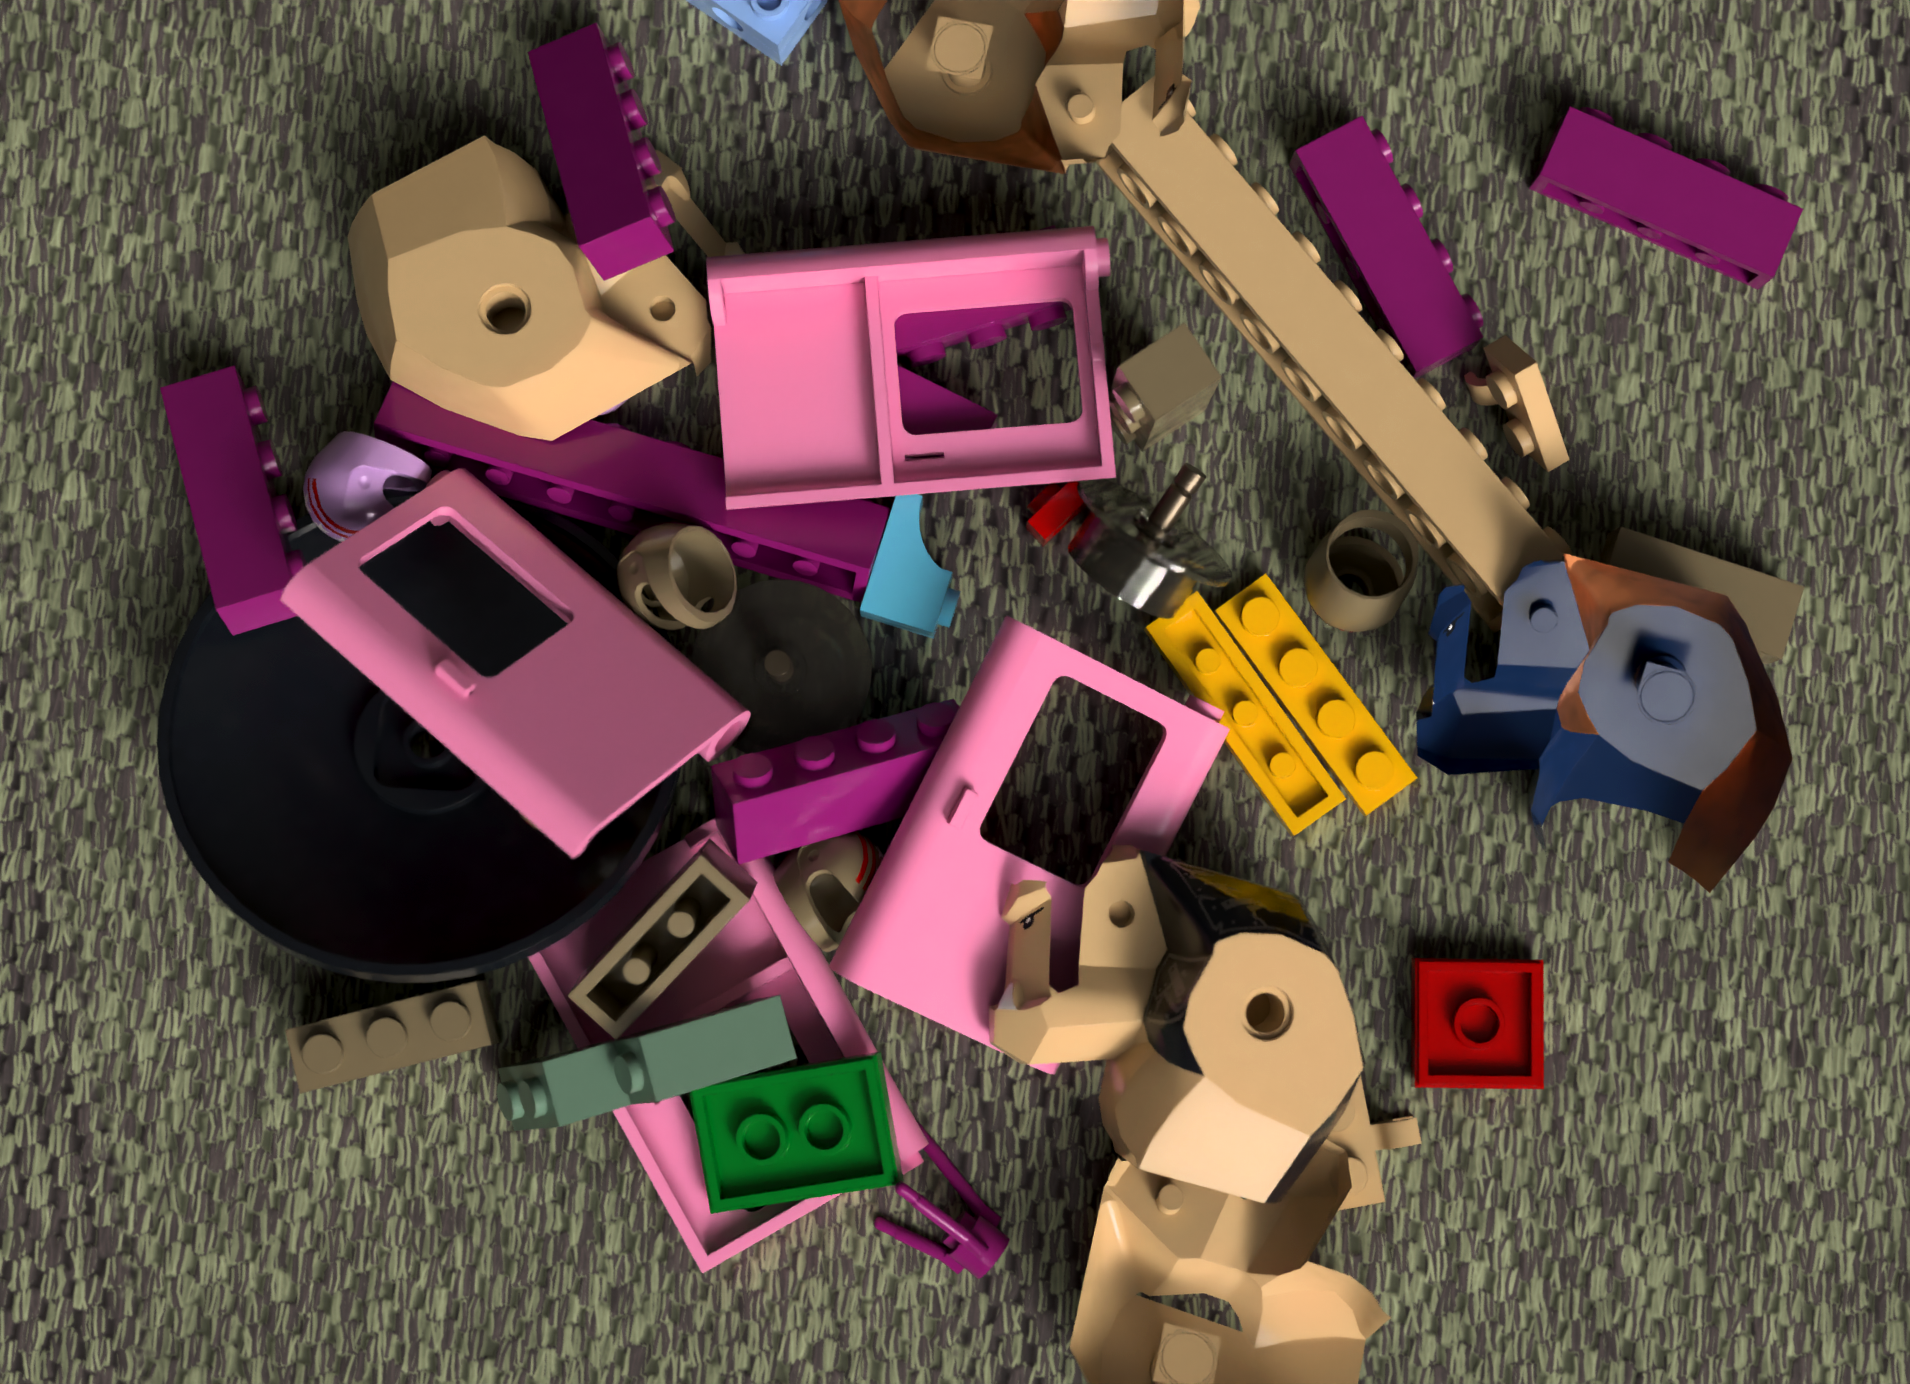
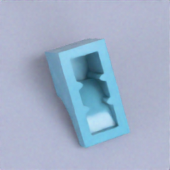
M918 494L895 496L860 607V614L868 619L934 638L937 625L950 628L961 591L949 588L952 581V572L940 568L925 548L920 532L923 496Z

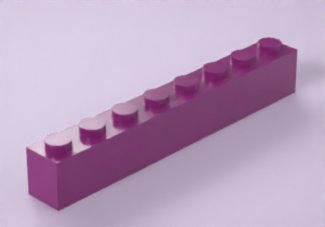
M394 381L374 421L376 439L401 448L424 461L432 469L431 476H435L443 470L452 472L458 468H466L498 496L634 536L643 529L667 522L700 526L711 531L722 541L735 566L860 603L863 601L890 513L889 507L875 504L868 498L726 510L723 458L692 450L687 445L677 441L665 442L631 432L628 428L616 423L604 424L594 420L583 423L553 441L519 436L446 410Z

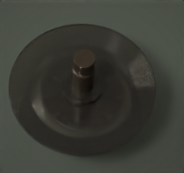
M1184 463L1174 478L1175 483L1170 484L1156 506L1139 494L1106 479L1079 481L1077 484V491L1091 511L1067 546V549L1075 563L1111 595L1146 613L1160 618L1171 619L1178 613L1198 582L1214 587H1225L1232 579V572L1224 559L1197 533L1177 521L1192 500L1191 494H1196L1206 479V475L1198 468L1189 463Z
M795 580L762 581L738 590L732 611L713 627L699 630L691 656V662L751 713L745 729L731 745L747 754L794 743L806 737L819 736L852 727L864 708L871 685L872 662L865 634L857 619L832 594L814 585Z

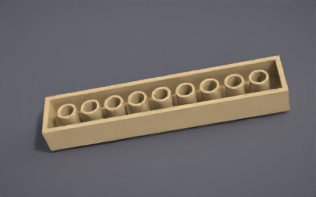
M1156 75L1153 76L1122 102L1121 133L1110 144L1105 157L1096 161L1097 165L1390 511L1409 527L1418 544L1454 586L1465 585L1464 591L1471 600V606L1494 633L1501 630L1504 592L1518 579L1522 568L1535 561L1561 560L1563 554L1572 555L1570 547L1551 527L1546 526L1542 530L1526 511L1530 507V502L1519 486L1508 477L1500 480L1485 463L1484 460L1488 457V453L1479 439L1465 427L1458 431L1445 416L1442 410L1446 408V404L1439 392L1424 378L1416 381L1400 363L1404 359L1403 352L1394 339L1382 329H1378L1376 332L1371 329L1359 314L1362 310V305L1354 292L1341 280H1337L1334 283L1331 282L1317 265L1321 260L1319 253L1307 237L1299 231L1291 234L1275 216L1279 212V208L1269 192L1257 182L1249 185L1234 167L1238 163L1237 158L1228 144L1215 133L1208 137L1195 122L1193 117L1196 115V111L1190 100H1188L1185 121L1177 132L1160 137V131L1152 121Z

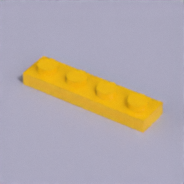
M1266 573L1213 612L1363 816L1370 814L1417 779L1409 765Z
M1198 591L1144 628L1148 637L1188 693L1224 711L1219 723L1230 729L1224 740L1225 745L1291 837L1346 800L1343 793Z

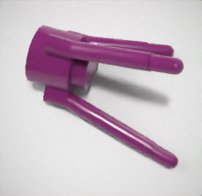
M917 1122L929 1143L923 1150L975 1215L973 1217L968 1212L963 1211L954 1220L904 1182H898L895 1185V1192L946 1232L941 1242L949 1248L882 1217H877L874 1220V1227L894 1237V1239L940 1260L956 1274H959L965 1268L977 1279H980L997 1262L1010 1241V1238L997 1228L1002 1217L984 1204L936 1141Z

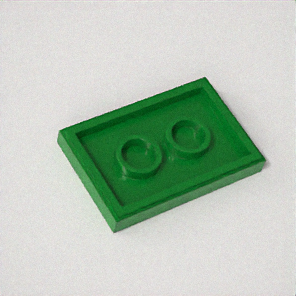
M881 1052L749 1073L689 1092L711 1214L893 1186L898 1182L904 1181Z

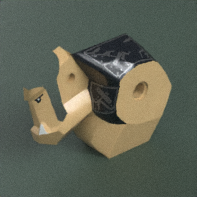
M1111 845L1113 849L1110 855L1102 863L1097 876L1084 890L1079 956V985L1057 993L1049 985L1052 898L1046 889V881L1023 880L1015 885L1011 883L1001 916L1010 925L1005 992L999 1004L989 1006V1043L1018 1063L1028 1065L1107 1060L1099 1103L1102 1124L1113 1141L1116 1153L1141 1170L1263 1203L1281 1202L1345 1112L1365 1065L1352 1005L1326 941L1297 894L1136 849L1133 845Z

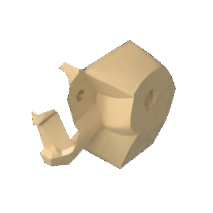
M482 136L371 194L351 224L348 243L357 304L367 337L390 380L446 410L519 436L553 441L691 363L694 364L696 376L711 363L712 328L707 319L706 299L665 255L604 281L578 246L570 212L564 216L538 171L515 152L493 143L486 136ZM655 150L662 168V173L654 176L656 187L661 186L664 189L672 205L675 218L708 257L745 254L738 242L725 243L693 202L682 168L662 152Z
M1326 1139L1279 1203H1263L1248 1198L1244 1200L1237 1195L1141 1170L1129 1161H1119L1118 1158L1103 1189L1070 1343V1350L1087 1384H1358L1366 1339L1391 1317L1382 1310L1372 1292L1351 1276L1308 1262L1309 1257L1352 1188L1347 1151ZM1329 1172L1331 1173L1335 1190L1332 1188L1330 1184ZM1142 1292L1148 1296L1205 1293L1229 1302L1239 1317L1242 1332L1136 1294Z

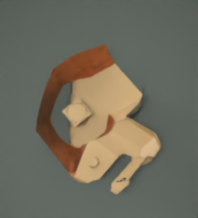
M839 0L855 54L889 121L907 145L917 150L1066 174L1070 164L1094 163L1105 157L1108 147L1121 133L1123 62L1126 51L1146 45L1156 49V80L1154 83L1152 121L1159 129L1160 137L1177 132L1185 121L1192 80L1182 74L1185 37L1194 26L1200 9V0H934L885 69L883 68L873 36L872 26L887 0Z

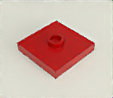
M1412 958L1411 1087L1544 1089V960Z

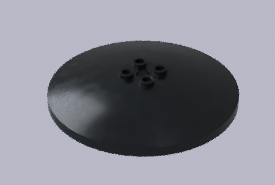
M383 489L385 499L394 508L420 492ZM498 496L624 603L617 585L616 569L619 559L601 542L573 522L552 511ZM310 514L296 520L297 531L287 533L291 550L301 549L307 564L341 543L322 532L313 522ZM428 521L359 567L368 578L478 674L484 677L498 675L568 625L450 522L441 526H434ZM643 589V590H642V594H643L647 599H649V597L647 596L646 592H645L644 589ZM212 592L209 593L193 616L176 649L165 680L159 708L157 753L159 777L165 805L176 835L187 856L217 899L240 922L264 940L288 954L328 971L368 980L415 983L466 978L508 966L530 957L565 938L603 908L621 890L641 865L657 839L670 810L680 777L681 766L602 827L589 840L583 852L573 859L546 834L528 824L511 803L447 747L440 755L434 758H421L414 754V742L420 735L429 731L299 616L233 636L215 608ZM654 607L653 614L657 617H660L657 610ZM649 625L671 644L665 629H657Z

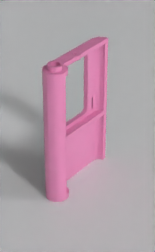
M1094 226L707 257L708 294L715 335L726 485V510L1116 478L1099 299V277L1110 276V252L1108 238H1096ZM1057 301L1065 302L1072 308L1082 414L1079 419L1068 423L912 435L904 429L894 328L898 317L909 313ZM944 455V456H939V457H927V458L905 459V458H909V457Z
M458 468L452 472L449 470L439 472L429 481L425 489L308 563L290 580L280 599L573 859L583 852L589 840L602 827L696 753L701 755L707 762L721 756L737 740L750 719L751 713L466 468ZM428 521L434 526H441L450 522L568 625L498 675L484 677L478 674L368 578L359 567Z
M1006 615L828 967L865 989L1000 1051L989 1043V1006L999 1004L1005 992L1010 925L1001 916L1011 883L1015 885L1023 880L1046 881V889L1052 898L1049 985L1057 993L1078 986L1085 888L1097 876L1102 863L1110 855L1113 849L1111 845H1133L1136 849L1166 857L1230 731L1229 728L1219 723L1224 711L1192 695H1189L1185 705H1182ZM1060 676L1071 677L1156 720L1163 728L1162 738L1088 882L1080 885L1074 884L984 840L980 835L981 824L1049 689L1055 679ZM1060 1063L1031 1064L1030 1066L1055 1075Z
M715 818L691 831L684 837L685 839L643 861L621 890L592 918L565 938L528 957L577 1048L614 1039L568 997L579 976L709 839L736 862L716 826ZM769 856L739 864L758 882L751 899L620 1036L623 1037L753 999L780 995L787 1023L809 1063L878 1052L835 974L828 967L829 964L821 949L807 934L784 900L773 876L775 867ZM883 1062L902 1173L905 1174L924 1162L919 1151L929 1143ZM680 1095L659 1102L633 1104L612 1110L702 1274L840 1195L835 1194L765 1205L756 1211L739 1209L711 1214L695 1122Z

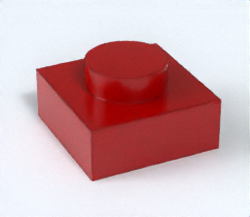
M1078 481L1068 482L1062 489L1056 483L1049 484L1027 506V509L1033 516L1027 521L1026 530L1044 547L1089 504L1091 495Z

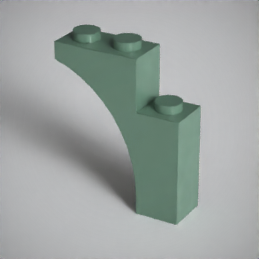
M777 995L753 999L685 1020L619 1037L617 1040L611 1039L498 1068L501 1083L497 1085V1099L504 1117L508 1121H512L514 1131L561 1127L625 1106L659 1102L794 1060L797 1057L781 997Z

